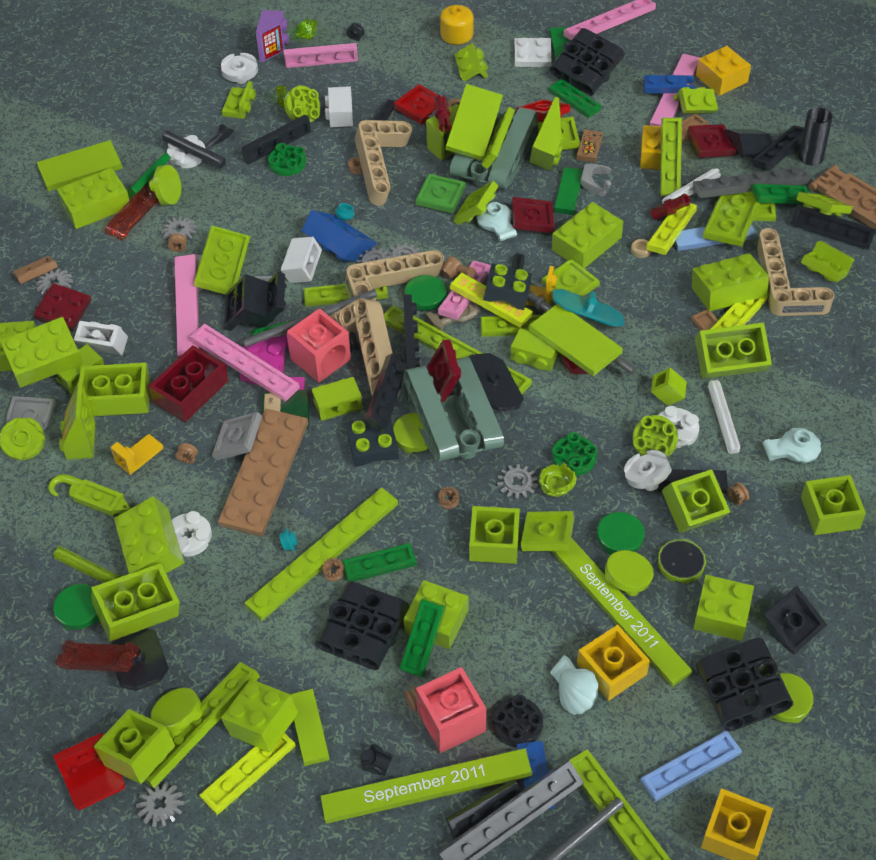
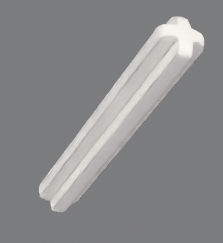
M717 168L711 169L693 181L720 178V170ZM693 181L663 198L662 203L664 204V201L677 198L684 193L688 196L696 193L692 189Z
M711 380L708 389L729 454L739 453L740 444L719 380Z

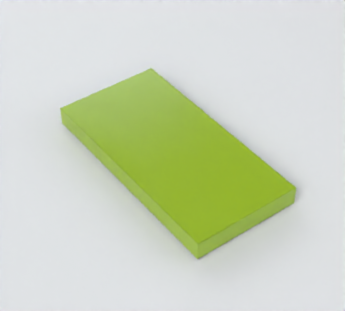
M466 84L445 150L483 161L503 95Z
M111 140L37 162L48 191L63 187L109 168H112L114 171L123 169Z
M752 191L721 195L704 229L703 238L743 247L760 207V203L756 202Z
M211 225L194 286L226 295L239 281L250 236Z
M558 304L529 325V330L592 376H595L623 352L621 346L573 312L563 309Z

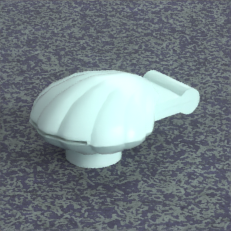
M492 202L486 205L487 210L481 216L476 215L478 225L490 232H494L499 241L517 236L516 230L511 225L513 219L512 210L506 205Z
M791 428L789 431H786L782 438L768 439L762 443L770 461L787 458L790 461L806 464L814 461L821 452L819 438L805 428Z
M563 655L550 673L559 683V697L562 707L573 715L583 714L594 705L598 696V682L593 672L588 671V669H576L571 660Z

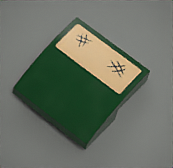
M297 390L284 402L272 393L264 392L262 393L261 415H263L266 408L308 418L306 428L308 429L310 393L305 390Z

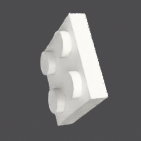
M515 38V67L551 66V38Z

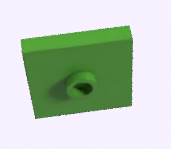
M428 174L416 198V205L453 214L466 188V182Z

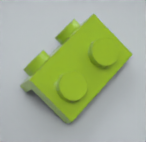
M471 43L454 54L460 77L463 81H467L478 73H481L484 78L488 77L486 71L488 66L483 60L485 55L481 48L477 49Z
M689 87L679 89V92L673 96L674 101L680 100L683 113H715L718 111L714 89H706L705 87L690 89Z
M820 240L816 243L812 252L804 255L801 263L806 265L809 270L823 274L825 279L838 282L847 276L854 258Z

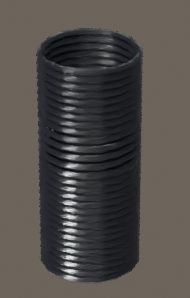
M815 107L807 112L799 152V159L807 165H819L824 160L833 118L832 113L828 109Z

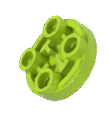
M296 86L289 90L284 98V108L289 118L294 121L306 115L310 118V122L317 119L320 115L318 92L306 86Z
M171 165L157 166L153 180L149 182L150 189L153 192L155 191L162 206L176 204L182 191L179 174Z
M408 413L401 416L393 426L397 446L406 453L421 452L428 449L419 431V428L423 430L424 428L417 413Z
M660 415L644 416L633 431V444L641 456L647 455L646 451L656 450L669 457L678 445L679 437L675 425L668 418Z
M621 550L613 553L608 558L605 565L604 579L607 583L613 584L618 589L625 591L629 596H637L639 592L649 587L654 572L652 565L645 557L633 551Z
M780 673L793 700V706L789 710L772 717L782 722L799 723L809 714L813 705L812 690L807 682L799 676L790 673Z
M190 688L172 690L156 702L151 711V719L166 726L170 736L175 737L181 733L183 728L202 716L201 701L195 691Z

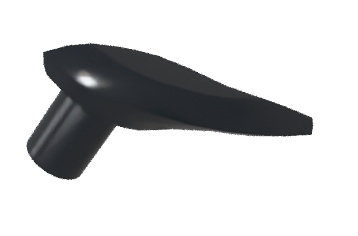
M221 124L219 126L221 132L207 143L205 149L226 140L234 130L228 128L225 124Z

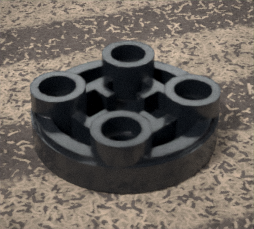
M515 695L513 698L504 700L496 707L492 715L493 731L501 742L512 747H517V744L535 742L543 729V715L535 703L526 699L523 695Z

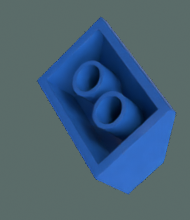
M311 210L301 230L308 235L307 237H314L317 243L322 244V249L330 253H336V258L343 262L358 260L360 254L364 255L366 250L369 251L377 244L376 241L339 219L334 214Z

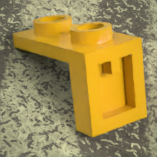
M554 266L549 267L546 287L530 285L529 293L532 292L539 298L543 297L549 305L553 301L552 290L554 289L553 287H556L557 282ZM527 299L526 305L534 306V304Z
M148 434L131 448L123 447L120 443L116 442L111 446L115 463L131 475L163 450V445Z

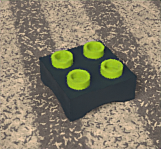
M492 263L483 300L489 302L504 301L512 304L517 309L524 310L528 299L532 273Z
M391 418L387 430L379 433L365 419L346 422V430L355 467L374 461L399 459L398 446Z

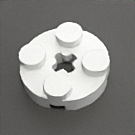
M240 53V56L230 54L222 60L221 72L225 79L237 82L238 84H244L257 74L258 65L255 57L248 53Z
M189 135L188 137H184L185 139L205 148L204 143L198 140L197 136ZM168 143L167 153L171 157L169 162L175 166L176 164L181 166V168H191L202 162L201 159L189 153L185 154V151Z
M668 406L665 411L659 414L668 418L674 425H679L682 428L677 429L679 440L676 448H681V446L687 444L689 446L696 441L699 434V418L696 415L675 406Z
M656 450L646 451L647 455L641 457L640 454L634 455L627 461L624 466V472L630 486L653 491L671 473L672 469L666 455Z
M191 511L172 519L181 553L184 556L197 555L207 548L212 537V531L209 522L200 516L198 512ZM187 531L193 532V533H191V534H192V537H191V538H188L187 536H184V537H182V536H183L184 533L187 532Z

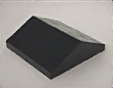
M757 129L725 130V134L742 157H756L772 143L769 133Z
M798 586L793 587L763 614L771 636L792 654H796L827 625Z

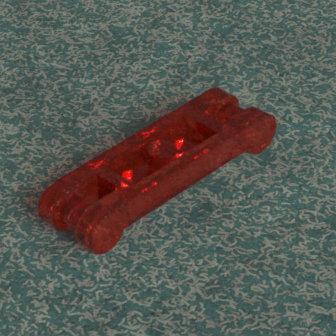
M147 186L142 187L106 225L105 234L115 235L117 239L123 241L131 229L156 203H159L155 191H151L150 187Z
M66 640L62 647L64 651L61 655H58L55 664L64 669L129 672L133 665L132 659L137 656L140 648L130 642L125 645L76 643Z

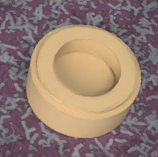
M645 239L635 240L631 246L632 254L638 258L648 257L651 254V251L646 250L649 241Z

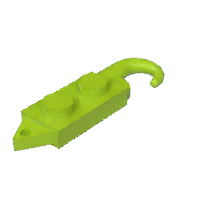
M61 474L54 477L48 485L51 495L57 497L58 493L54 489L55 486L62 482L71 485L69 494L74 502L110 516L124 513L131 509L122 493L86 479L81 480L71 475Z

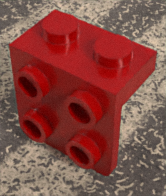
M103 732L53 755L77 810L91 806L125 788L121 774L104 766L94 748L97 742L104 736Z

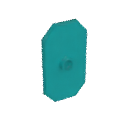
M564 289L552 290L553 301L565 310L612 327L625 324L623 315L613 307L597 302L596 293L593 291L589 292L586 298Z

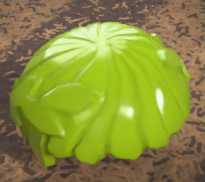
M563 463L560 466L553 464L541 471L539 483L546 495L560 497L574 488L577 477L575 471L566 467V464Z

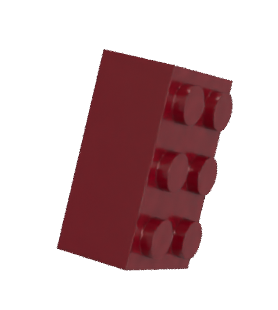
M192 345L156 378L148 388L154 404L185 423L229 380L224 363Z

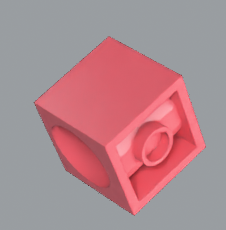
M320 308L286 331L290 359L318 383L351 360L348 331Z
M462 667L416 688L417 712L440 753L486 732V707Z

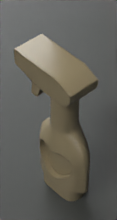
M471 301L458 320L448 317L442 318V315H438V313L428 312L426 313V321L443 331L444 326L453 322H466L476 317L481 311L478 305Z

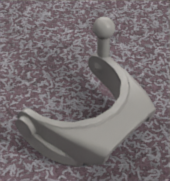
M585 164L580 183L588 192L603 197L607 193L606 189L611 186V181H605L604 187L601 188L594 182L592 175L597 173L611 174L612 170L610 167L603 165Z

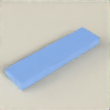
M752 225L748 232L746 240L755 239L756 233ZM705 227L682 230L674 242L677 251L725 243L703 238Z
M724 731L641 777L640 781L654 802L737 757L741 754L742 750L731 735Z

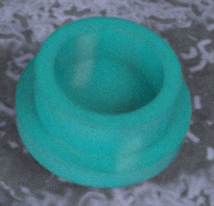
M340 203L335 209V214L341 220L352 219L355 215L354 207L347 203Z
M289 528L284 529V532L279 534L281 544L285 551H295V545L299 544L295 531L291 532Z

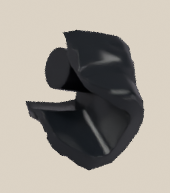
M372 744L370 749L364 750L361 754L362 769L385 776L393 755L385 752L380 746Z

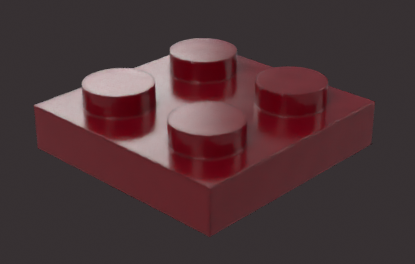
M724 124L688 127L687 133L699 157L735 156L737 152L736 147L725 134L726 127Z
M519 197L512 198L511 207L514 229L553 233L555 225L552 201Z
M52 283L34 312V318L48 323L63 317L69 331H73L92 301L91 296Z
M445 339L442 340L427 365L428 373L434 379L433 385L435 390L441 396L440 402L446 401L457 381L461 378V368L457 363L456 351L453 349L451 340Z

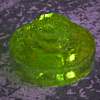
M306 18L296 25L298 30L294 34L297 39L302 37L309 40L316 35V26L319 23L316 18L312 20Z

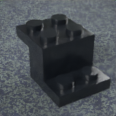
M278 271L268 282L244 274L226 293L224 329L232 331L241 322L259 328L273 322L275 317L280 312L282 313L286 307V301L284 300L287 287L285 274Z

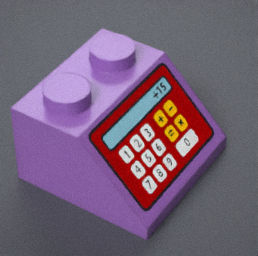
M262 10L256 31L260 62L284 51L285 46L289 44V34L286 33L288 21L284 18V11Z

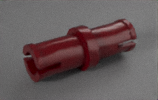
M438 95L434 99L436 106L435 117L438 119L439 130L443 132L444 126L445 132L451 130L450 109L447 107V98L442 95L443 101H441V95Z
M684 193L677 198L664 201V204L652 208L650 213L654 220H659L668 214L673 215L677 210L689 206L691 201L689 196Z

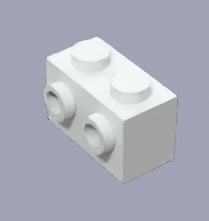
M351 86L328 88V96H325V105L329 108H325L326 120H330V127L353 126Z
M314 237L293 238L291 240L281 267L282 273L285 274L290 283L312 281L322 251Z
M79 321L74 341L81 348L88 344L95 352L119 356L123 355L128 336L120 326L114 324L105 325L93 321Z

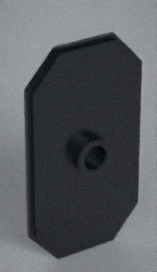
M491 353L470 355L469 358L491 408L497 411L519 409L524 397L504 360Z
M145 628L113 640L108 647L120 687L138 691L161 682L169 670L155 630Z

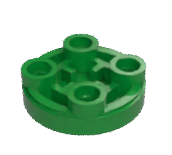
M285 143L277 144L275 146L276 149L268 156L270 170L280 176L298 174L305 168L307 163L303 147L290 146Z
M432 275L414 277L405 287V295L412 294V303H417V311L438 309L447 295L444 282Z
M571 432L566 437L558 440L552 449L553 464L559 466L563 463L566 464V467L575 471L576 476L591 471L597 461V447L576 432Z
M614 512L606 515L599 522L597 539L601 547L609 555L621 550L636 552L642 547L645 531L642 523L635 516L625 512Z
M75 584L65 588L58 594L54 601L53 611L57 621L64 629H84L100 621L91 602V587L93 586Z

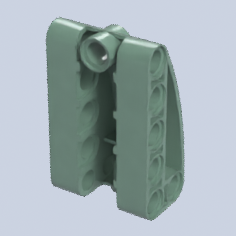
M520 107L517 113L513 114L498 156L488 169L482 166L481 160L455 153L450 165V175L472 180L476 186H484L494 181L498 188L507 189L517 175L536 137L538 130L537 112ZM500 108L496 117V121L491 133L489 143L497 126L498 120L503 114L500 111Z
M469 357L457 359L458 366L461 368V378L457 381L445 402H440L441 396L435 390L433 385L434 379L429 375L425 366L404 370L402 380L404 400L409 412L418 414L424 430L419 428V431L428 449L438 462L457 457L471 459L479 452L504 446L502 431Z

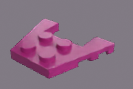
M287 334L267 339L247 348L244 344V349L284 374L286 347H289ZM240 373L241 381L258 385ZM290 377L299 383L300 388L298 390H305V377Z

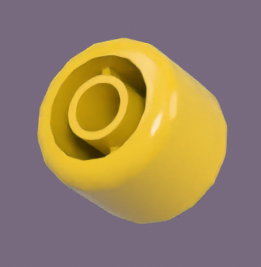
M463 5L446 7L440 14L441 38L451 45H463L469 42L474 34V16L472 11Z

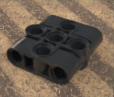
M581 28L571 41L565 43L564 50L553 62L549 70L556 78L563 79L576 89L592 96L604 82L610 79L611 72L623 59L625 53L616 44L586 28Z
M348 581L338 600L330 606L329 616L315 640V645L320 650L371 670H379L390 647L396 642V635L410 606L400 598L353 581ZM360 624H367L366 626H363V627L358 626V625H360ZM383 632L389 633L387 635H381V633ZM353 643H354V644H357V645H355V646H353V647H349V646H348L349 644H353Z
M762 638L750 639L708 655L696 663V668L724 731L738 730L783 713L793 706V700L779 673L777 664ZM768 673L772 674V675H770V676H768V677H765V676H764L765 674H768ZM742 683H748L747 685L740 686V684ZM721 691L724 692V693L721 694V695H715V694L718 693V692H721ZM758 703L754 707H749L750 704Z

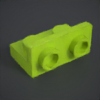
M248 81L246 88H231L222 110V116L244 119L246 113L250 112L251 101L255 100L256 90L253 89L251 81Z

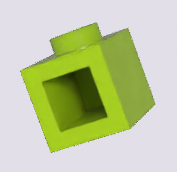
M667 368L653 375L651 393L666 405H671L685 399L687 381L672 368Z

